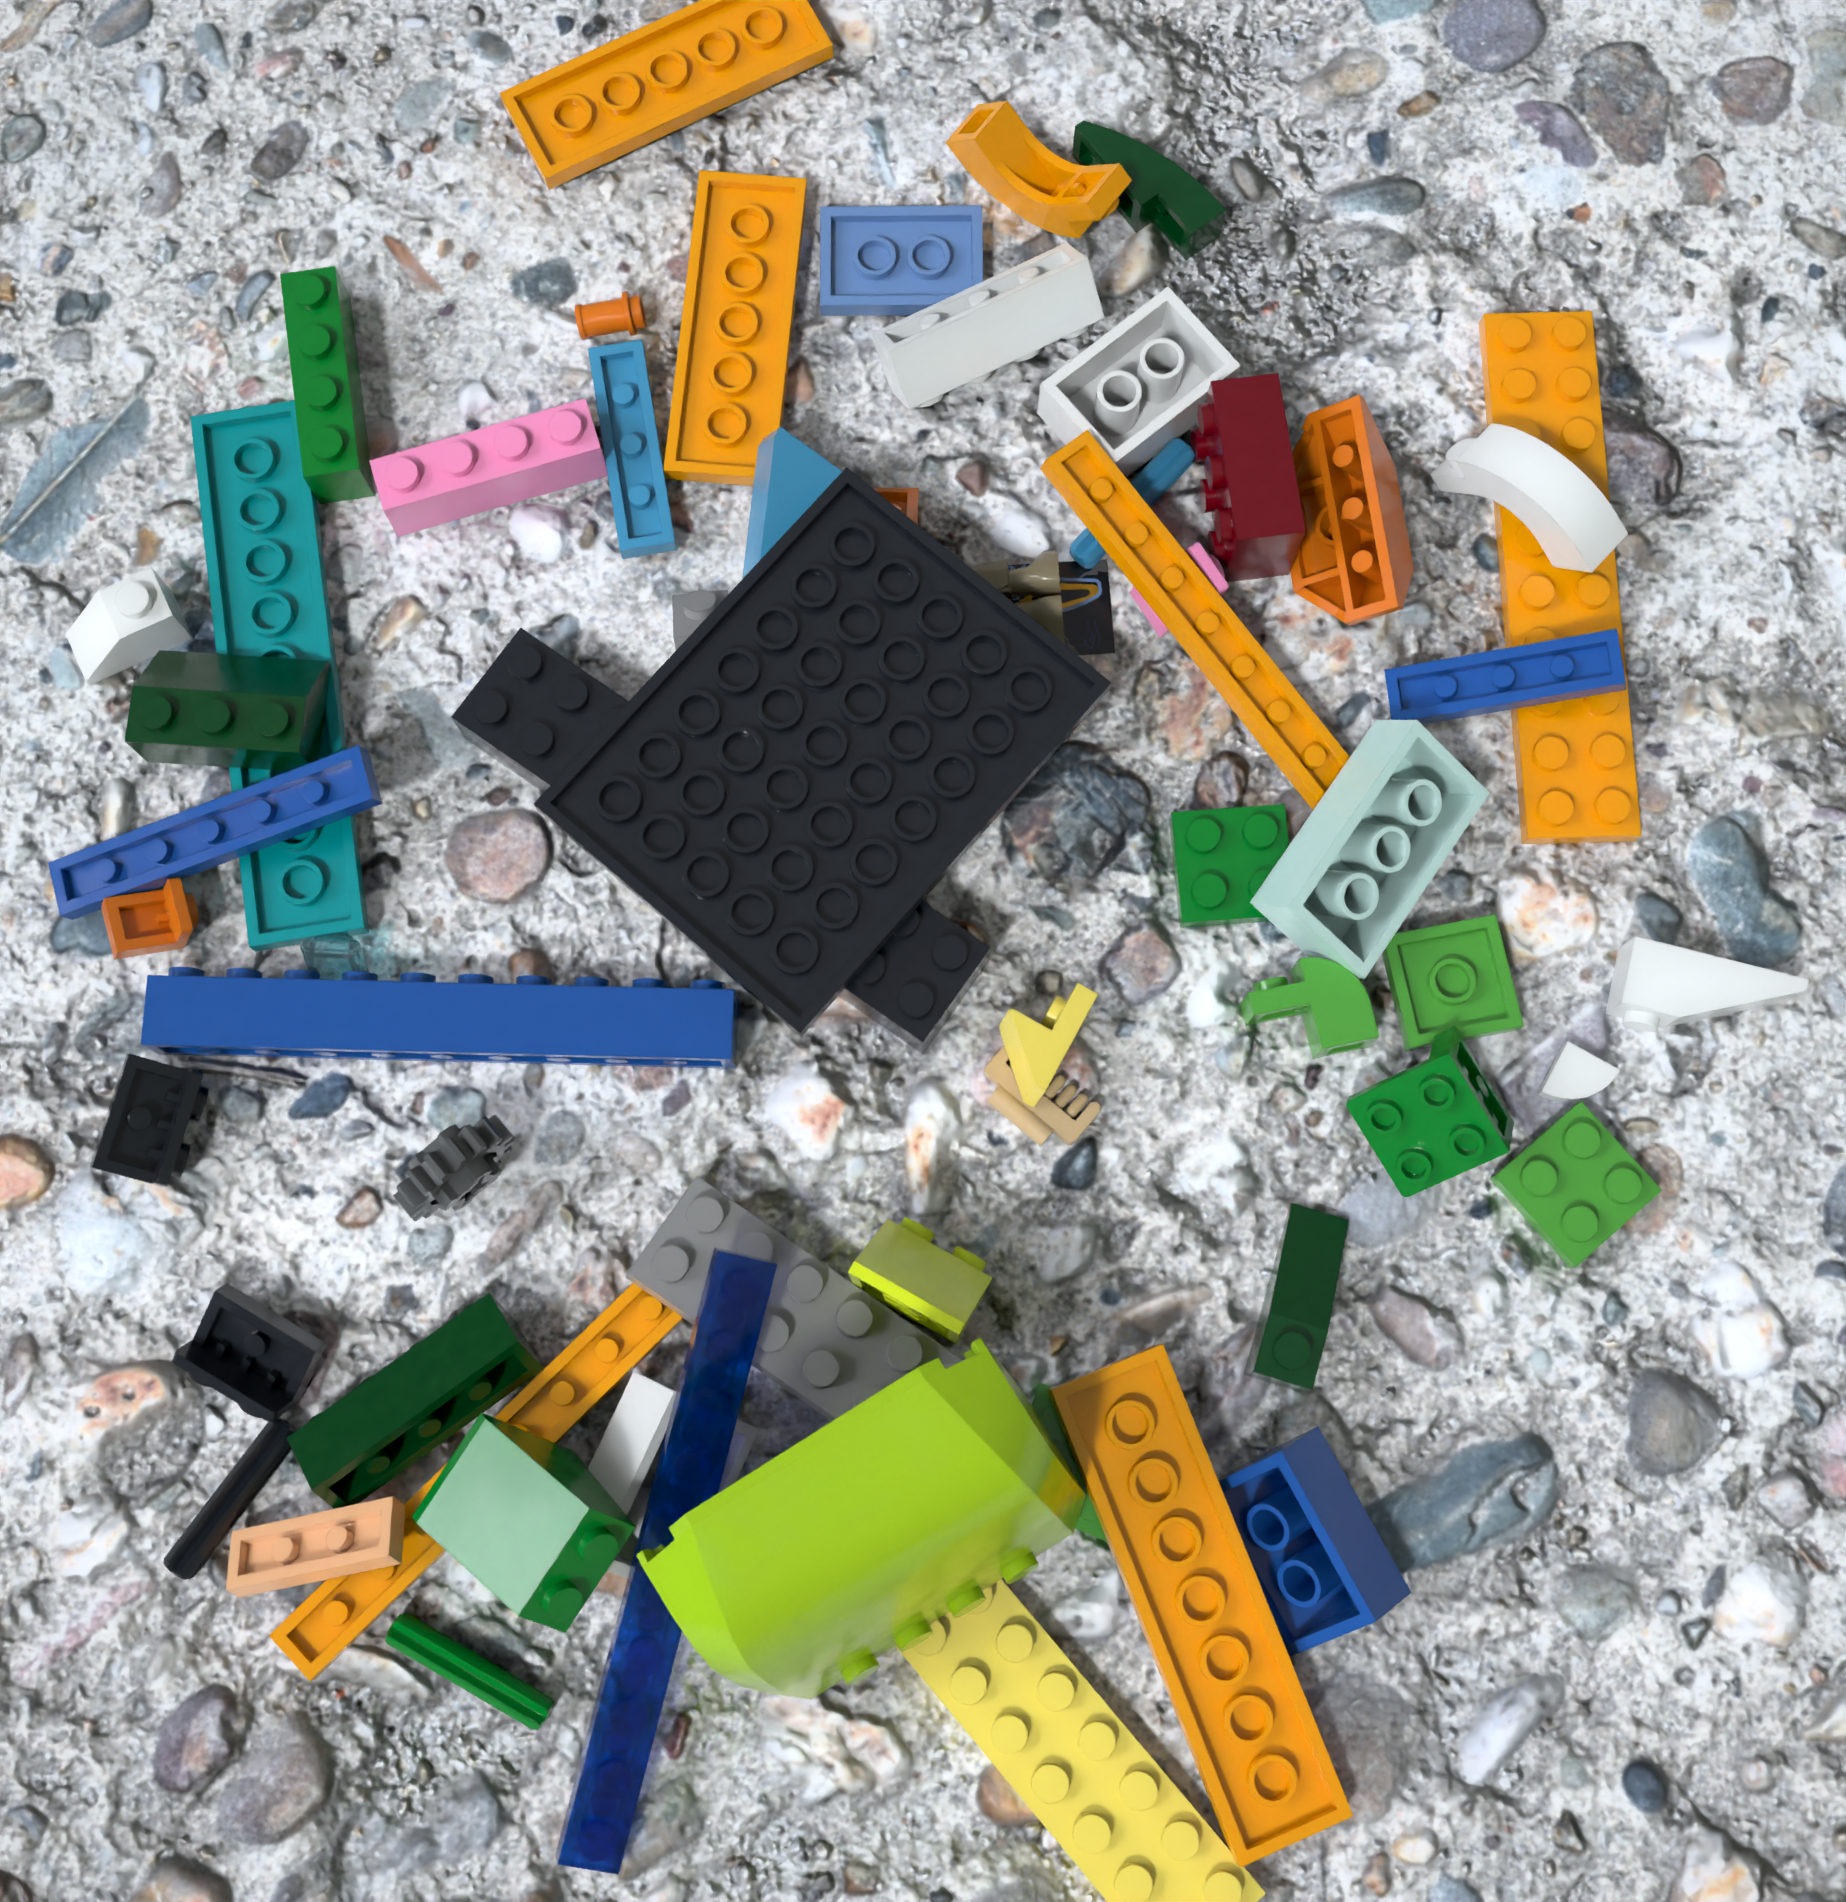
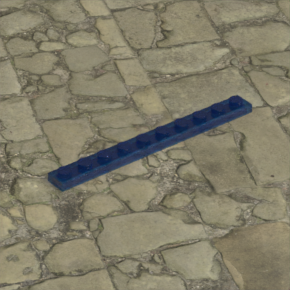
M714 1247L555 1854L558 1865L619 1875L682 1630L670 1614L636 1555L641 1550H653L661 1544L667 1547L675 1540L669 1527L684 1514L710 1499L719 1491L777 1269V1264L774 1261Z

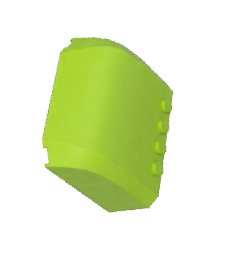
M981 1338L974 1340L971 1344L972 1349L964 1353L967 1359L946 1369L939 1358L917 1367L684 1514L669 1527L675 1540L667 1547L661 1544L653 1550H641L636 1555L682 1632L713 1670L741 1687L774 1695L812 1700L843 1679L847 1686L855 1684L871 1675L880 1667L876 1658L895 1646H898L899 1650L903 1652L918 1645L933 1633L930 1627L931 1623L948 1612H951L954 1618L970 1612L986 1600L982 1592L983 1590L1002 1578L1005 1579L1007 1584H1011L1025 1577L1039 1566L1035 1557L1074 1533L1086 1494L1023 1390Z

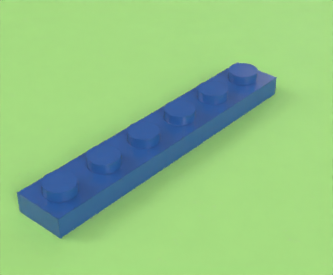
M356 745L48 862L60 916L71 920L101 910L104 898L157 889L164 886L167 879L189 877L383 804L369 751L360 745Z

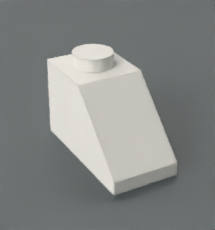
M152 567L98 590L66 633L84 678L89 685L150 659L159 650L167 651L193 639L173 592Z

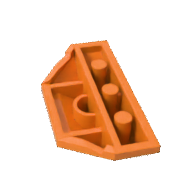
M1357 395L1309 413L1302 427L1304 432L1292 451L1306 530L1290 570L1293 590L1295 594L1349 626L1403 609L1414 572L1395 464L1365 399L1361 395Z

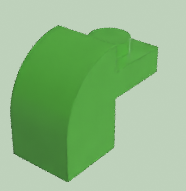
M1300 958L1291 969L1293 984H1288L1287 977L1270 978L1253 984L1254 992L1247 993L1240 1004L1245 1026L1302 1015L1312 1059L1369 1048L1379 1038L1371 1002L1362 983L1351 971L1342 965L1323 958Z

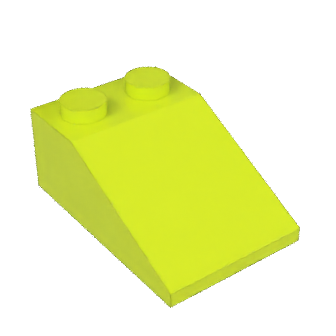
M907 1217L903 1218L900 1225L887 1219L850 1267L848 1274L852 1283L871 1297L957 1345L992 1281V1277L983 1272L987 1263L958 1246L955 1247L952 1254L931 1243L935 1234Z

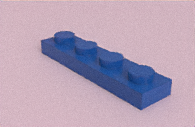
M1617 629L1384 670L1391 720H1418L1422 725L1626 690Z

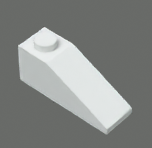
M1635 936L1618 949L1605 1014L1623 1018L1622 1024L1630 1029L1656 1032L1658 1027L1665 1028L1787 1002L1807 991L1809 979Z

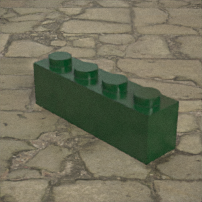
M488 1292L475 1303L465 1307L457 1316L425 1339L415 1343L407 1352L375 1375L365 1379L357 1388L325 1411L312 1417L307 1424L288 1436L287 1440L311 1490L333 1509L358 1504L469 1424L481 1412L484 1413L544 1368L515 1319Z

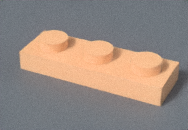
M394 1496L232 1531L226 1591L241 1598L402 1564L405 1504Z

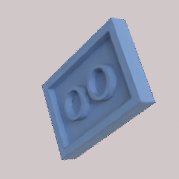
M982 205L820 206L821 316L912 315L983 282Z

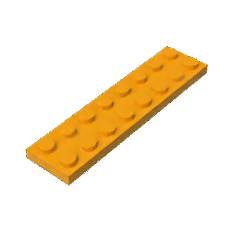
M1154 1345L1048 1389L1053 1406L1235 1863L1241 1868L1353 1817L1164 1345Z

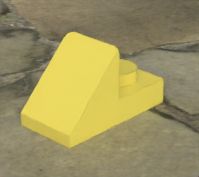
M1077 983L1067 1000L1056 995L1041 1023L1011 1008L999 1025L1000 1034L1022 1100L1033 1108L1047 1090L1098 996L1097 993Z

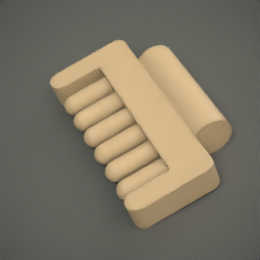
M1003 1045L984 1068V1076L998 1087L987 1102L1040 1147L1052 1133L1066 1145H1073L1101 1111L1100 1104L1098 1102H1091L1081 1115L1074 1120L1088 1102V1097L1085 1094H1079L1070 1106L1063 1111L1062 1109L1076 1094L1077 1088L1075 1085L1069 1084L1052 1102L1053 1097L1066 1082L1064 1076L1058 1075L1049 1084L1034 1108L1027 1105L1022 1100L1011 1064L1007 1065L1009 1058Z

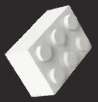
M1166 287L1040 384L1037 414L1065 445L1088 430L1127 478L1158 454L1172 439L1180 437L1198 423V404L1205 403L1210 382L1238 378L1241 365L1169 287Z

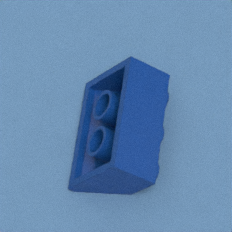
M1315 1427L1274 1447L1218 1479L1289 1657L1378 1621L1411 1593L1319 1427Z

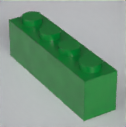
M335 266L280 274L303 478L320 504L375 496L372 470L369 462L370 453L351 298Z

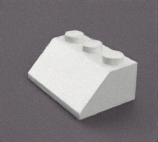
M633 1371L588 1467V1470L636 1526L607 1571L655 1589L636 1555L641 1550H653L661 1544L667 1547L675 1540L669 1530L672 1524L690 1510L736 1482L760 1429Z

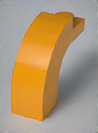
M1008 101L977 104L945 142L973 178L999 202L1035 226L1065 237L1080 238L1093 221H1100L1110 215L1119 204L1118 197L1132 181L1120 163L1083 166L1071 163L1057 156L1029 131Z

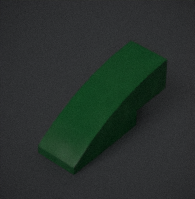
M1084 120L1075 126L1072 156L1079 165L1090 166L1120 163L1132 179L1118 197L1119 204L1116 209L1136 233L1154 222L1185 260H1188L1220 238L1226 209L1200 182L1179 165L1149 146L1115 130Z

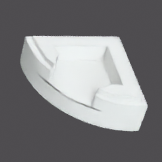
M1566 1042L1557 1054L1537 1095L1558 1102L1584 1099L1607 1087L1618 1075L1620 1069L1578 1046Z

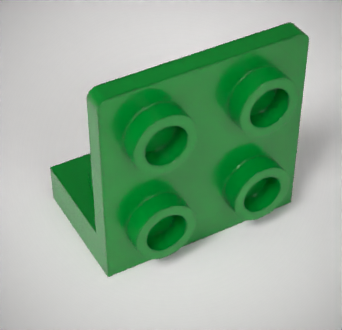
M1456 1026L1434 1036L1429 1059L1350 1095L1346 1103V1107L1400 1194L1404 1197L1412 1196L1510 1151L1514 1121Z

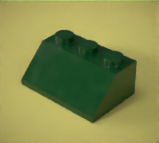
M159 650L132 687L125 742L144 760L154 763L290 771L319 760L331 664L329 661Z

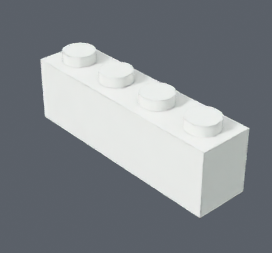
M1066 242L873 332L871 335L891 392L911 410L915 407L931 406L940 401L943 394L964 384L980 383L986 380L993 370L1012 361L1021 362L1031 359L1040 352V348L1059 339L1077 337L1086 332L1089 325L1105 317L1088 258Z

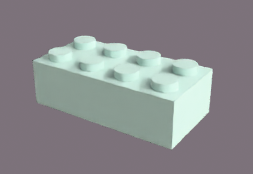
M1375 720L1250 903L1308 957L1331 960L1351 971L1356 977L1365 979L1490 793L1418 720Z

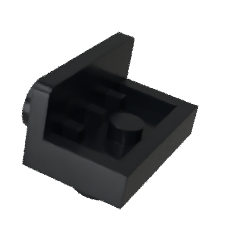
M130 1053L126 1054L90 1168L161 1187L168 1186L171 1176L180 1178L185 1169L191 1148L190 1144L182 1142L189 1119L199 1121L208 1096L209 1088L200 1086L204 1072L193 1069L185 1070Z
M227 1283L215 1290L193 1340L176 1350L172 1363L187 1372L196 1383L205 1387H211L238 1403L239 1407L248 1415L262 1418L267 1422H273L300 1402L327 1344Z

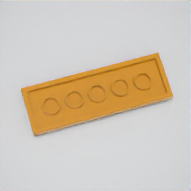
M700 0L504 90L499 94L506 112L548 190L833 58V44L808 0Z
M699 170L663 469L666 479L753 486L758 446L764 437L777 428L782 427L808 191L807 178Z

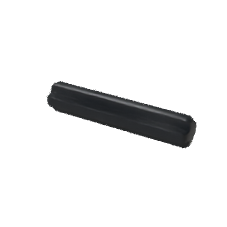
M277 1418L275 1421L268 1422L164 1557L163 1564L170 1572L183 1580L195 1577L292 1449L287 1437L297 1431L293 1425L282 1418Z

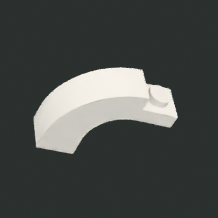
M1491 423L1478 438L1466 437L1457 442L1447 451L1446 459L1430 474L1440 491L1486 497L1512 512L1535 536L1553 567L1592 573L1628 535L1612 505L1597 486L1576 465L1548 444L1513 427Z

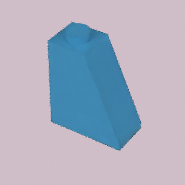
M782 427L777 428L764 437L758 446L742 579L842 473L840 469Z

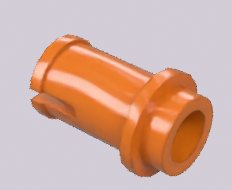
M628 291L622 292V298L586 305H575L576 323L582 340L629 331L630 335L633 336L637 335V329L647 327L645 310L640 294L630 296Z

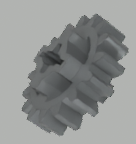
M493 1115L489 1119L486 1116L482 1117L473 1127L468 1124L459 1129L454 1124L440 1132L434 1141L412 1157L408 1164L411 1168L407 1173L409 1178L397 1185L398 1191L393 1197L414 1221L419 1220L422 1216L425 1219L429 1218L438 1208L446 1211L452 1207L454 1211H457L469 1204L479 1192L500 1176L502 1172L499 1167L502 1163L500 1159L512 1151L511 1145L516 1142V1139L497 1115Z

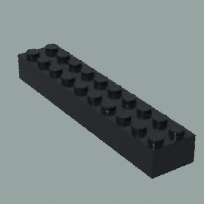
M520 628L451 718L465 739L544 793L629 701ZM922 901L839 994V997L924 1054L989 963L991 947Z

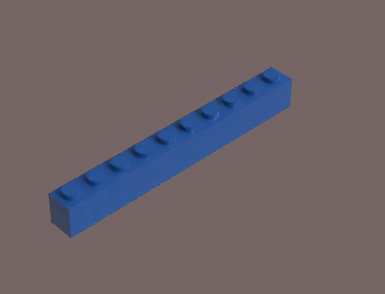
M171 967L168 969V976L147 975L140 1044L159 1055L736 1069L739 1000L734 989H725V983L717 980L691 981L690 988H667L668 982L665 980L639 978L633 980L632 987L609 986L610 981L608 979L599 977L575 978L574 986L551 985L552 979L535 975L518 976L516 984H493V977L481 974H462L458 976V983L436 982V976L415 972L402 973L400 981H378L377 974L363 971L343 972L342 980L320 979V973L309 970H286L284 978H262L263 973L258 970L231 968L226 970V977H205V971L201 969Z

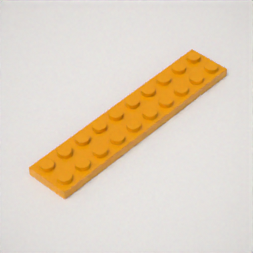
M1592 311L1483 314L1479 322L1487 427L1491 423L1506 425L1526 432L1548 444L1576 465L1597 486L1610 503ZM1493 501L1505 648L1617 629L1626 680V690L1511 710L1522 844L1635 842L1642 834L1615 549L1592 573L1553 567L1539 542L1527 526L1508 509Z

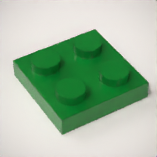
M1285 804L1171 812L1169 824L1180 928L1270 922L1250 901L1289 846Z

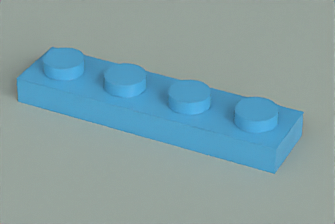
M642 339L588 348L622 559L676 551L677 546Z

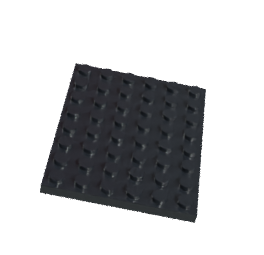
M846 467L537 799L534 806L542 815L775 1016L802 1037L1110 691L1111 682Z

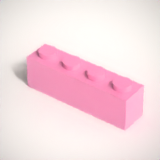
M586 398L369 460L383 511L398 537L608 476L606 462Z

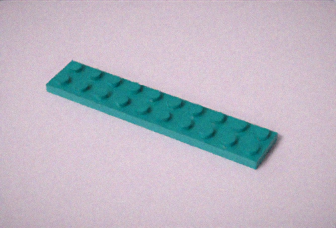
M291 400L190 416L216 654L329 661L331 669L319 759L346 750L347 745L317 499L303 478L295 401ZM229 767L231 791H238L288 771ZM355 814L239 857L248 945L253 951L257 952L369 933Z

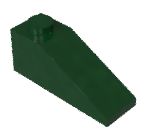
M1290 1204L1244 1375L1299 1392L1313 1390L1328 1334L1349 1220L1298 1204Z

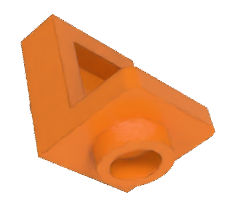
M180 877L167 879L164 888L161 890L104 898L101 904L114 960L183 949L188 942L193 928L198 927L199 918L195 898L191 893L184 894Z

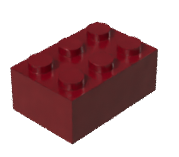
M1274 373L1211 381L1205 403L1198 404L1197 418L1199 428H1192L1191 444L1195 452L1194 460L1195 462L1203 461L1206 479L1200 480L1201 507L1204 513H1212L1214 531H1209L1208 533L1209 554L1213 555L1221 564L1226 582L1289 575L1306 530L1279 374Z

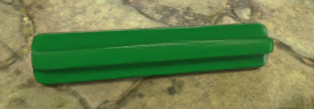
M408 1613L400 1614L389 1628L385 1638L389 1646L528 1728L538 1730L545 1724L551 1714L554 1700L550 1696Z

